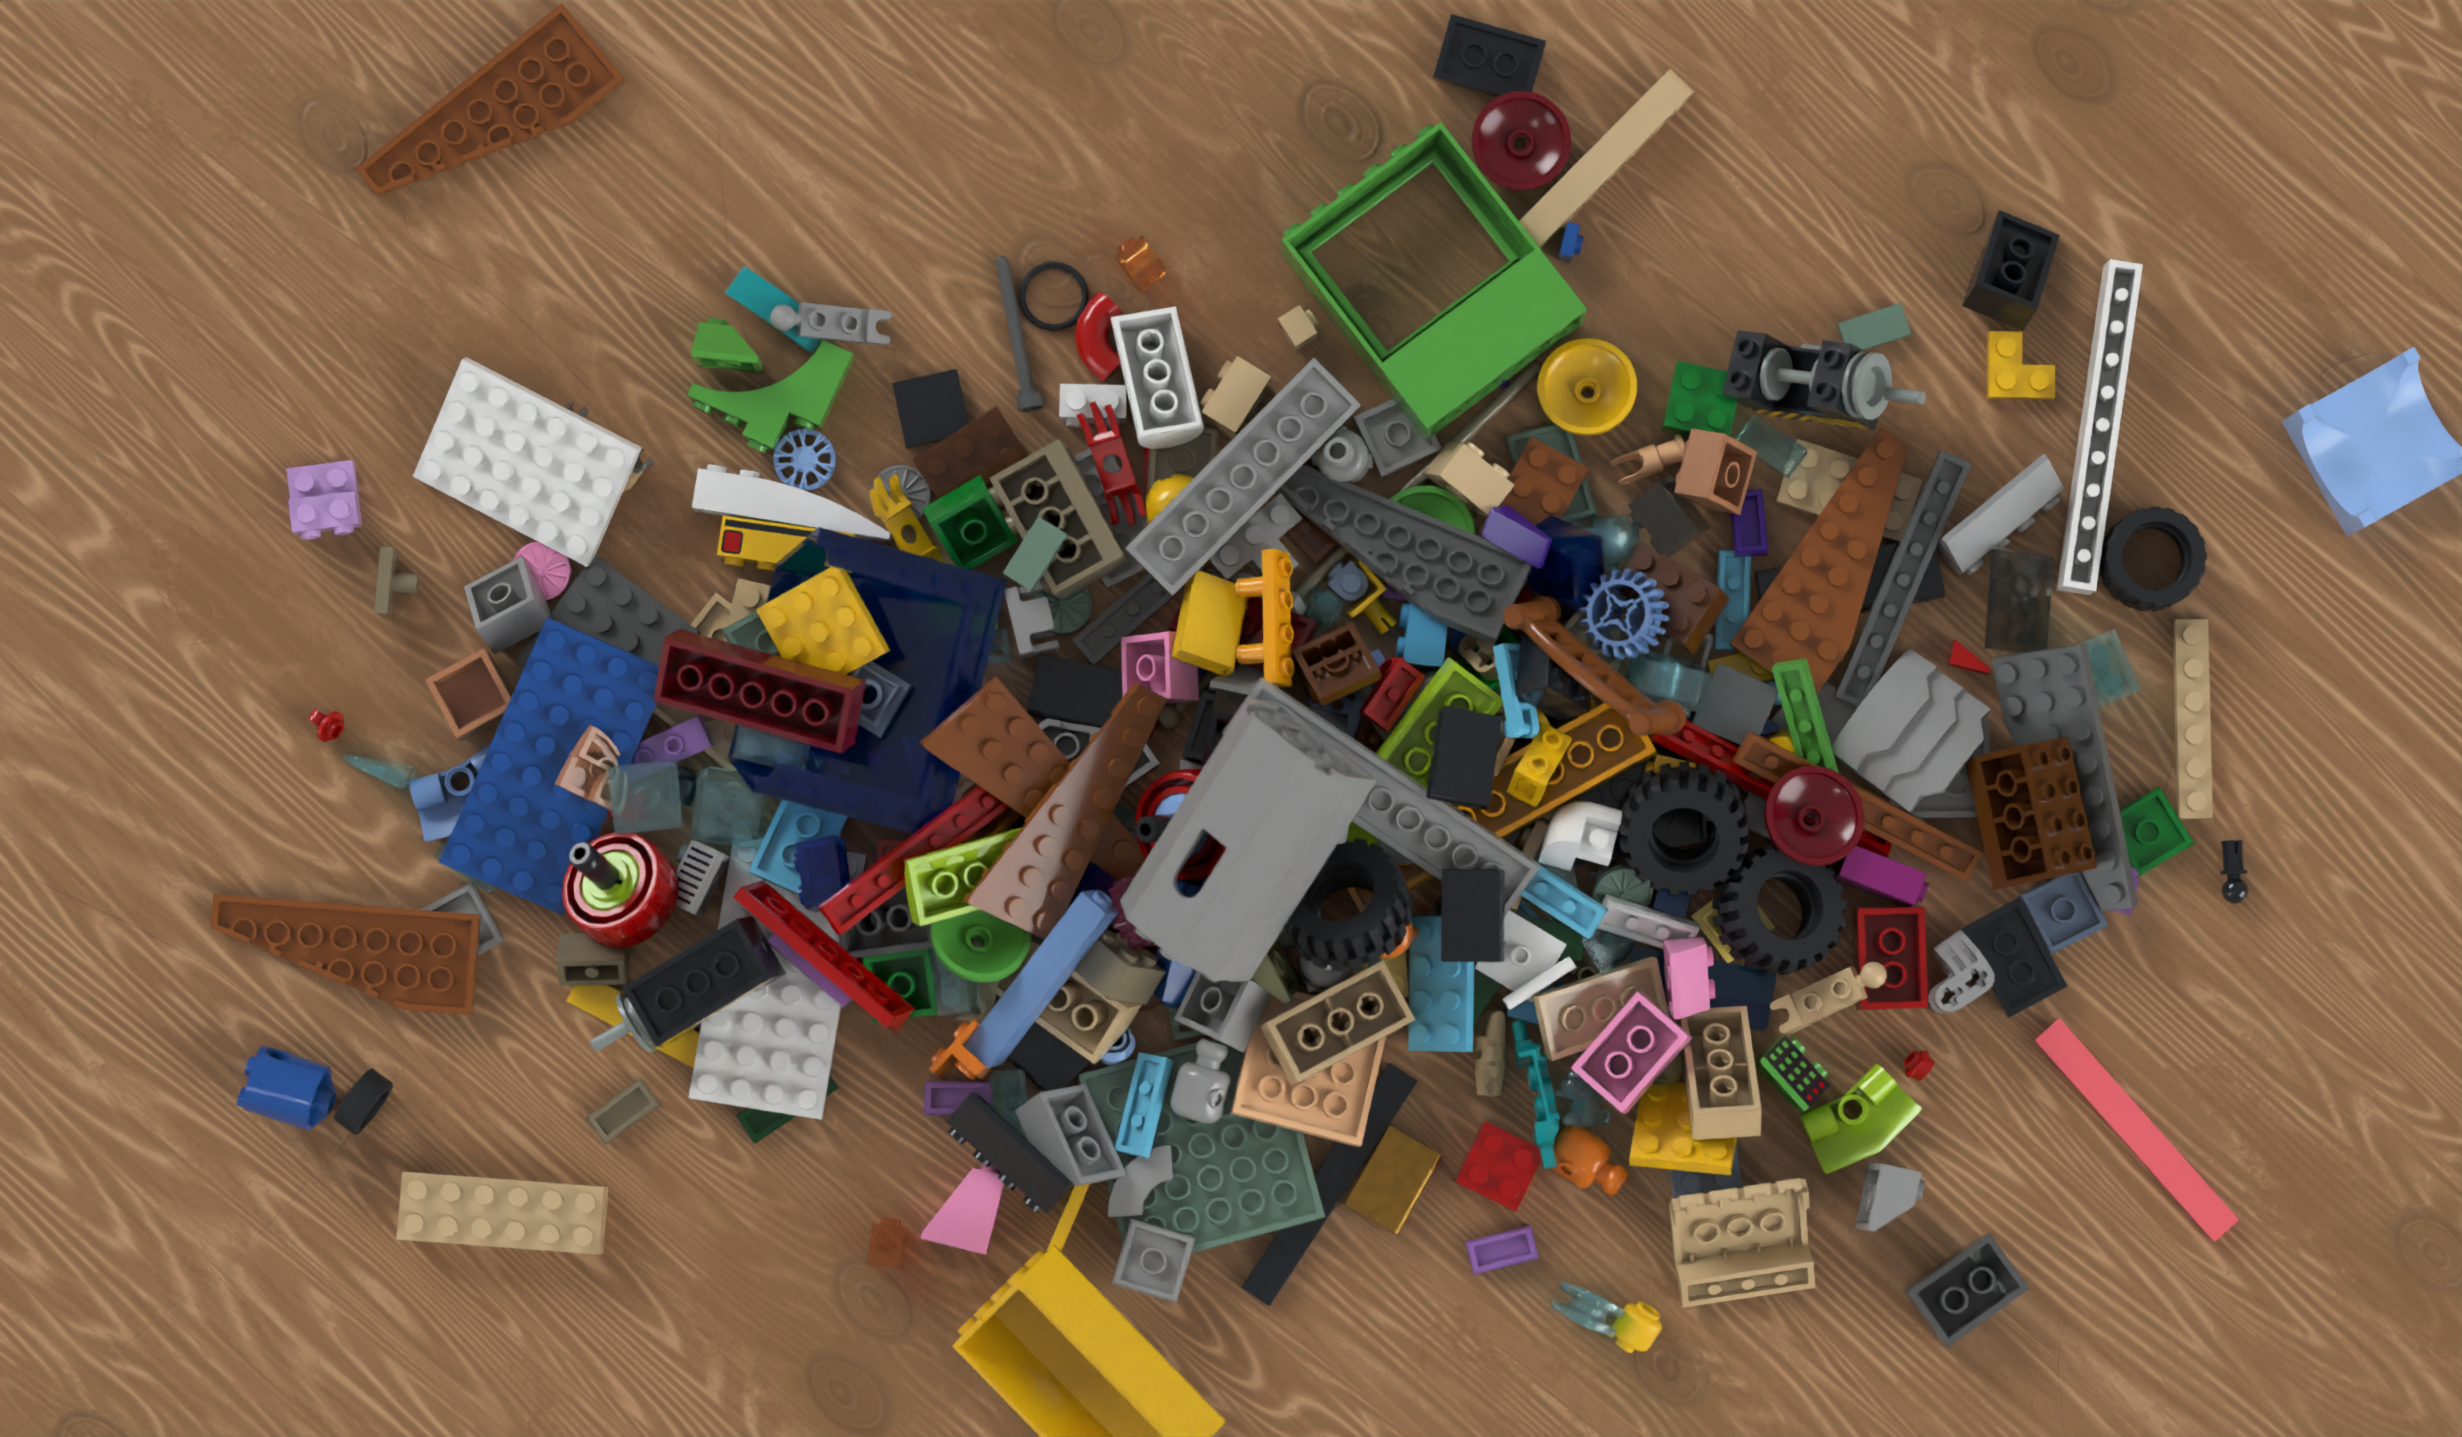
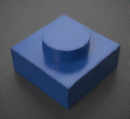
M1567 222L1557 260L1571 262L1573 254H1580L1584 239L1583 235L1578 234L1580 225Z

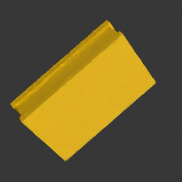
M1200 570L1186 582L1171 658L1222 676H1228L1233 673L1244 615L1248 607L1246 605L1248 598L1237 596L1236 583Z

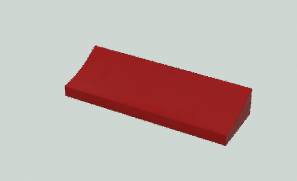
M764 880L740 887L733 896L738 903L884 1027H888L895 1034L915 1010L912 1005Z

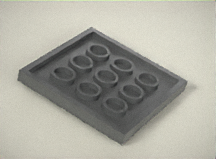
M596 555L588 567L585 566L550 613L551 618L658 665H660L664 637L678 629L701 634V632ZM540 631L535 633L515 660L523 668L527 663Z

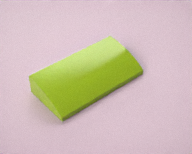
M1448 657L1375 754L1427 788L1438 710H1443L1444 706L1495 715L1503 705L1501 696Z
M1022 827L905 860V883L911 922L923 926L979 910V908L963 901L966 893H971L983 878L981 876L986 868H991L1002 854V848L1008 841L1011 842Z

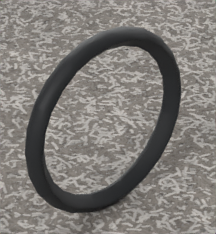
M1047 262L1034 267L1024 277L1019 288V303L1025 317L1036 327L1049 331L1064 330L1073 326L1087 305L1089 298L1088 287L1084 278L1072 266L1062 262ZM1046 269H1061L1070 273L1078 281L1081 288L1082 300L1079 310L1072 318L1063 323L1047 324L1038 320L1032 315L1026 304L1025 296L1029 282L1036 274Z

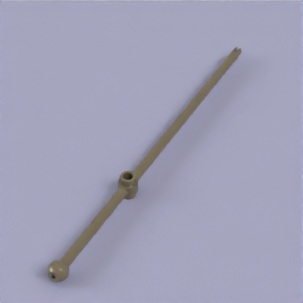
M1538 363L1531 364L1449 442L1459 443L1461 441L1465 444L1468 443L1539 375L1541 366ZM1438 453L1395 494L1407 488L1422 486L1428 481L1429 478L1423 473ZM1340 545L1292 592L1297 593L1303 599L1338 563L1342 562L1351 553ZM1207 671L1198 680L1199 697L1203 691L1210 687L1211 680L1220 676L1219 674ZM1195 701L1173 703L1172 705L1164 704L1157 720L1167 730H1173L1181 723V714Z

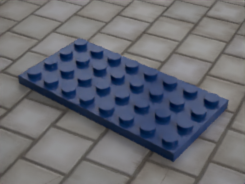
M546 617L439 863L563 915L565 908L563 905L562 886L564 876L570 865V850L578 843H589L598 837L609 810L554 784L570 753L590 725L601 730L614 743L620 753L619 757L616 756L620 772H627L657 704L653 699L659 665Z

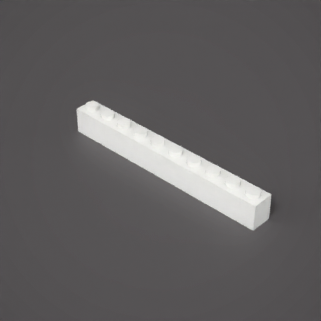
M2110 259L2103 266L2056 589L2058 591L2091 595L2096 591L2143 264Z

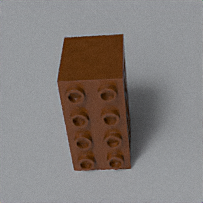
M2068 737L2020 745L1971 757L1967 761L1966 769L1993 890L2097 868Z

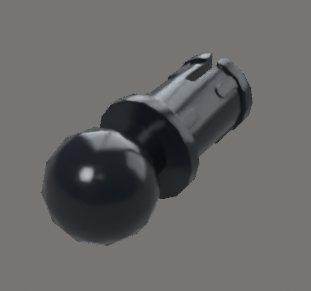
M2243 840L2221 841L2223 871H2220V875H2227V881L2222 885L2221 892L2223 898L2233 904L2241 903L2248 895L2247 884L2241 879V874H2247L2243 864Z

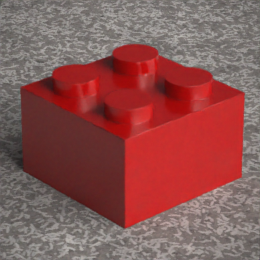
M1483 1121L1454 1182L1517 1212L1542 1160L1540 1149Z

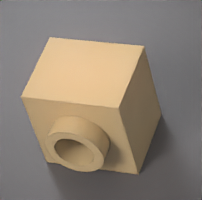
M1298 305L1277 319V325L1294 351L1317 338L1318 332L1315 328L1319 327V323L1310 309L1304 312L1301 305Z

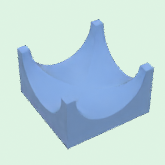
M2415 347L2403 352L2330 395L2303 407L2282 421L2283 426L2347 537L2462 474V447L2442 425L2425 394L2418 371L2420 356Z

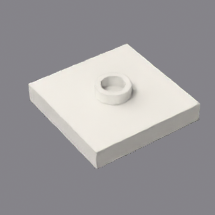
M1509 910L1504 917V941L1506 942L1504 944V962H1477L1474 968L1514 992L1553 967L1567 944ZM1533 996L1529 997L1527 1000L1533 1003Z

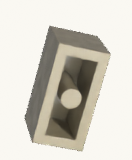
M585 933L559 934L556 962L560 986L627 984L630 957L629 947H607L597 943Z

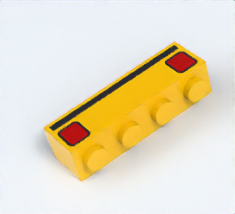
M722 516L717 556L720 559H725L724 565L744 567V562L757 564L758 570L777 572V567L790 568V574L805 577L810 576V571L821 573L842 562L849 577H851L857 537L852 533Z

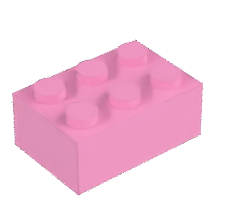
M1637 991L1574 1063L1571 1069L1621 1113L1627 1114L1693 1037L1643 993Z

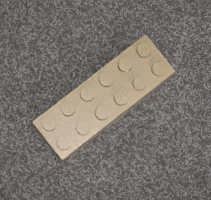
M402 1172L396 1239L599 1255L603 1254L609 1187Z

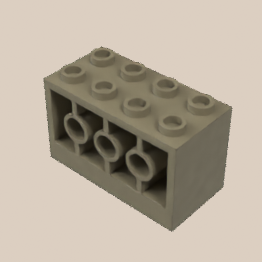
M1057 439L989 478L993 484L989 491L996 504L1001 506L1003 510L1006 509L1009 516L1005 520L1012 533L1017 535L1019 539L1022 538L1024 540L1038 516L1050 524L1055 517L1061 519L1057 528L1068 534L1039 581L1044 591L1049 593L1050 596L1055 595L1064 600L1132 561L1070 448L1062 440ZM1041 488L1044 490L1043 497L1037 500L1034 498L1035 492ZM1069 547L1077 548L1072 558L1066 556Z

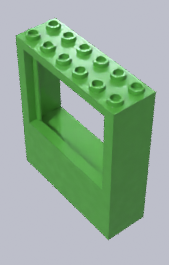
M1442 122L1434 127L1429 124L1421 129L1415 136L1417 138L1416 141L1409 146L1405 144L1398 146L1389 154L1390 160L1382 166L1378 163L1371 166L1363 173V180L1355 186L1352 183L1344 186L1337 192L1336 196L1338 198L1328 206L1325 202L1317 206L1309 214L1311 216L1309 220L1302 225L1297 222L1284 231V238L1281 240V255L1425 441L1502 384V380L1505 379L1507 381L1581 326L1587 313V308ZM1433 163L1509 262L1387 351L1312 252Z

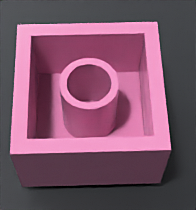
M1168 631L1121 637L1122 698L1131 686L1137 683L1167 698L1165 704L1199 700L1198 667L1171 658L1176 632Z

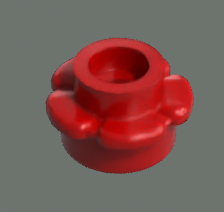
M1915 1050L1907 1056L1903 1063L1907 1078L1912 1077L1916 1081H1920L1930 1072L1934 1065V1060L1929 1057L1927 1050L1920 1052Z

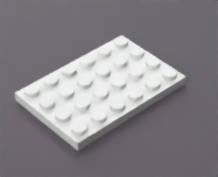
M466 357L461 360L413 477L588 567L596 555L642 447Z

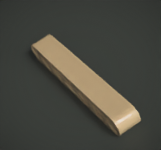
M1672 69L1667 71L1519 221L1540 249L1694 94V91Z

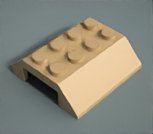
M1790 1179L1777 1181L1773 1184L1750 1185L1740 1189L1717 1190L1707 1194L1697 1193L1671 1199L1669 1209L1673 1255L1683 1308L1815 1288L1814 1261L1808 1245L1806 1209L1810 1208L1806 1179Z

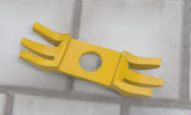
M897 474L889 478L891 498L880 477L874 479V488L869 491L875 516L881 518L910 566V574L929 591L934 588L942 591L946 587L935 573L933 567L949 578L955 575L956 572L942 559L938 546H933L910 507L911 501L903 494ZM908 525L915 530L916 540L914 543H907L902 538L901 530L903 526Z

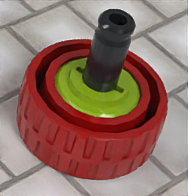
M619 831L602 835L589 843H578L570 850V865L564 876L562 886L563 905L569 918L587 936L607 947H629L649 939L667 922L675 908L678 897V876L668 857L648 839L633 832Z

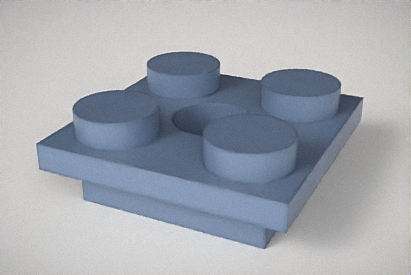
M870 661L850 672L849 676L866 680L865 689L869 687L876 688L877 698L873 703L864 704L862 701L858 724L881 738L912 686Z

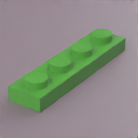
M1807 658L1775 663L1771 668L1795 753L1818 766L1839 773Z

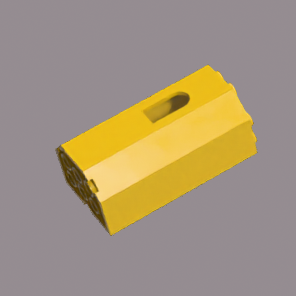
M1053 1245L1045 1254L1038 1250L1024 1264L1028 1270L1023 1266L1010 1277L974 1314L978 1320L975 1321L971 1317L957 1331L961 1337L952 1345L1040 1437H1212L1226 1422L1218 1411L1056 1245Z

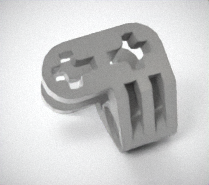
M1962 930L1957 931L1932 948L1938 964L1946 978L1928 990V1008L1932 1012L1945 1014L1957 1011L1993 986L1995 975L1980 950ZM1972 974H1976L1978 979L1974 981L1975 985L1967 987L1965 983L1971 980ZM1952 991L1954 995L1946 1000V1004H1943L1941 999L1944 997V993Z

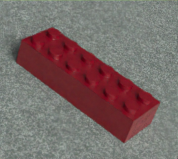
M678 629L664 637L653 701L842 753L855 744L866 680Z

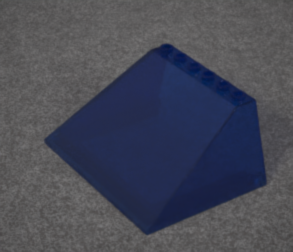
M819 527L776 563L766 603L830 567L847 571L890 651L875 658L872 662L907 682L912 688L881 738L858 724L855 744L842 753L736 724L728 759L752 792L914 834L953 805L960 772L929 752L920 742L981 689L1007 580ZM869 687L864 690L863 702L864 704L873 703L877 698V690L875 687Z

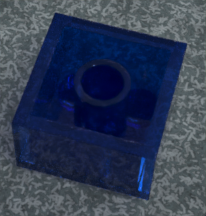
M1550 515L1536 525L1552 541L1543 567L1540 569L1535 566L1532 567L1528 575V588L1542 595L1551 596L1558 602L1579 610L1589 604V601H1586L1583 596L1586 594L1593 595L1594 593L1590 584L1597 583L1601 585L1600 576L1604 574L1602 537Z

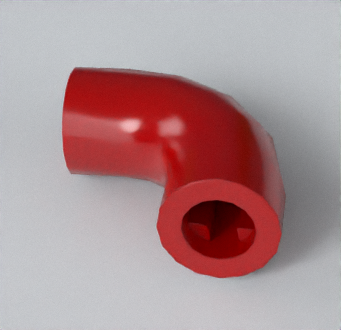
M1098 291L1087 303L1077 319L1074 339L1079 358L1089 372L1104 384L1121 366L1118 353L1109 344L1108 331L1112 326L1111 317L1121 316L1123 312L1109 297Z

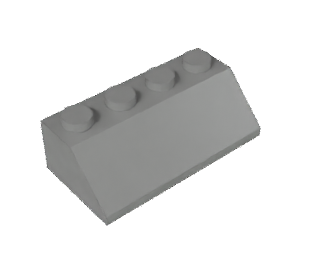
M2045 454L2041 455L1938 541L1936 545L1937 552L1957 576L1964 571L1970 576L1985 563L1981 559L1983 555L1989 550L1994 554L1999 552L2010 542L2006 536L2015 529L2022 533L2035 522V519L2032 517L2035 512L2042 508L2046 513L2061 500L2057 494L2064 487Z

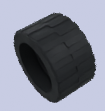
M2159 506L2148 509L2142 508L2129 514L2115 524L2103 539L2099 574L2102 576L2105 588L2110 591L2114 599L2119 600L2128 608L2137 609V611H2159L2183 600L2191 594L2192 590L2197 588L2206 569L2207 552L2204 546L2205 541L2201 537L2199 529L2184 514H2179L2170 508L2165 509ZM2149 528L2160 530L2170 536L2178 546L2182 567L2178 578L2170 586L2160 590H2148L2136 584L2127 574L2122 559L2123 547L2129 537L2137 531Z

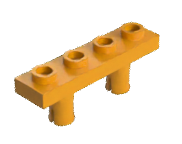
M1277 549L1262 550V576L1239 578L1235 586L1237 596L1240 598L1263 596V643L1239 645L1236 652L1237 660L1242 665L1264 663L1265 680L1276 687L1292 686L1291 677L1294 674V663L1291 659V643L1293 642L1294 632L1290 617V610L1293 607V597L1290 592V576L1292 575L1293 566L1289 553Z

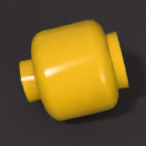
M1638 1301L1637 1304H1627L1612 1325V1331L1618 1338L1616 1344L1629 1353H1633L1634 1350L1647 1351L1662 1330L1659 1312L1642 1301Z

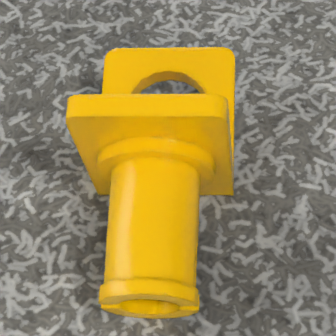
M1357 559L1354 562L1355 565L1366 575L1375 588L1345 614L1349 618H1353L1358 613H1364L1379 631L1380 635H1382L1389 628L1383 623L1381 618L1391 627L1396 624L1397 620L1392 617L1378 600L1380 598L1379 595L1386 590L1385 586L1364 563Z

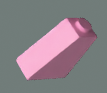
M981 1164L980 1169L972 1168L923 1230L921 1239L987 1255L1005 1185L998 1178L1000 1171L993 1165L987 1168Z

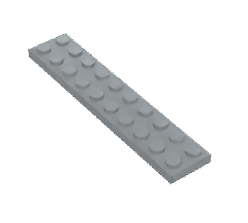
M1261 677L1247 696L1249 699L1280 702L1317 731L1325 742L1337 747L1374 776L1377 782L1352 821L1442 881V869L1505 870V916L1540 869L1539 863L1450 803L1427 799L1426 787ZM1244 702L1223 730V735L1226 733L1227 729L1229 728L1237 713L1243 706Z

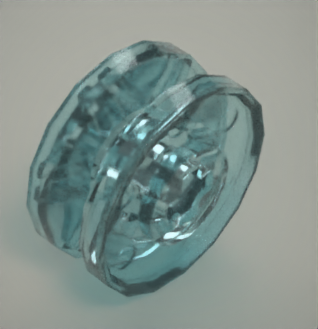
M1562 1281L1559 1289L1571 1297L1568 1304L1553 1300L1550 1309L1565 1315L1567 1319L1595 1332L1599 1331L1614 1338L1617 1330L1605 1322L1607 1315L1623 1318L1626 1310L1584 1288Z

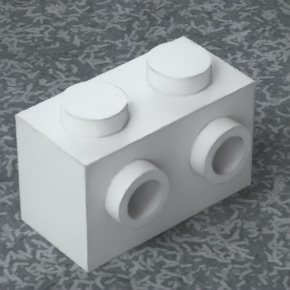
M1060 384V422H1066L1068 427H1081L1077 414L1083 412L1089 423H1095L1090 403L1096 401L1108 428H1111L1105 405L1109 404L1112 405L1119 424H1126V386Z

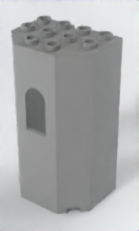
M1246 699L1120 900L1126 919L1136 927L1135 932L1141 938L1157 944L1160 947L1159 952L1167 959L1174 962L1178 961L1200 972L1204 977L1213 982L1229 981L1234 983L1235 981H1250L1377 782L1374 776L1337 747L1325 742L1317 731L1280 702ZM1207 831L1227 849L1200 892L1196 896L1188 898L1178 890L1177 876Z

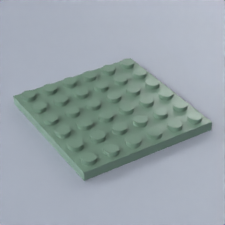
M1197 1043L1152 1054L1174 1060L1151 1148L1171 1145L1173 1180L1162 1182L1149 1192L1144 1201L1142 1216L1116 1217L1123 1243L1131 1219L1196 1238L1191 1253L1193 1254L1325 1218L1303 1133L1230 1114L1244 1055L1243 1052L1227 1045L1228 1054L1221 1062L1219 1069L1229 1074L1231 1084L1223 1113L1215 1123H1202L1175 1114L1170 1106L1173 1084L1180 1067L1187 1062L1196 1063L1198 1057L1196 1052ZM1137 1059L1078 1074L1080 1084H1086L1114 1148ZM1116 1151L1124 1168L1137 1157ZM1117 1178L1106 1180L1110 1195Z

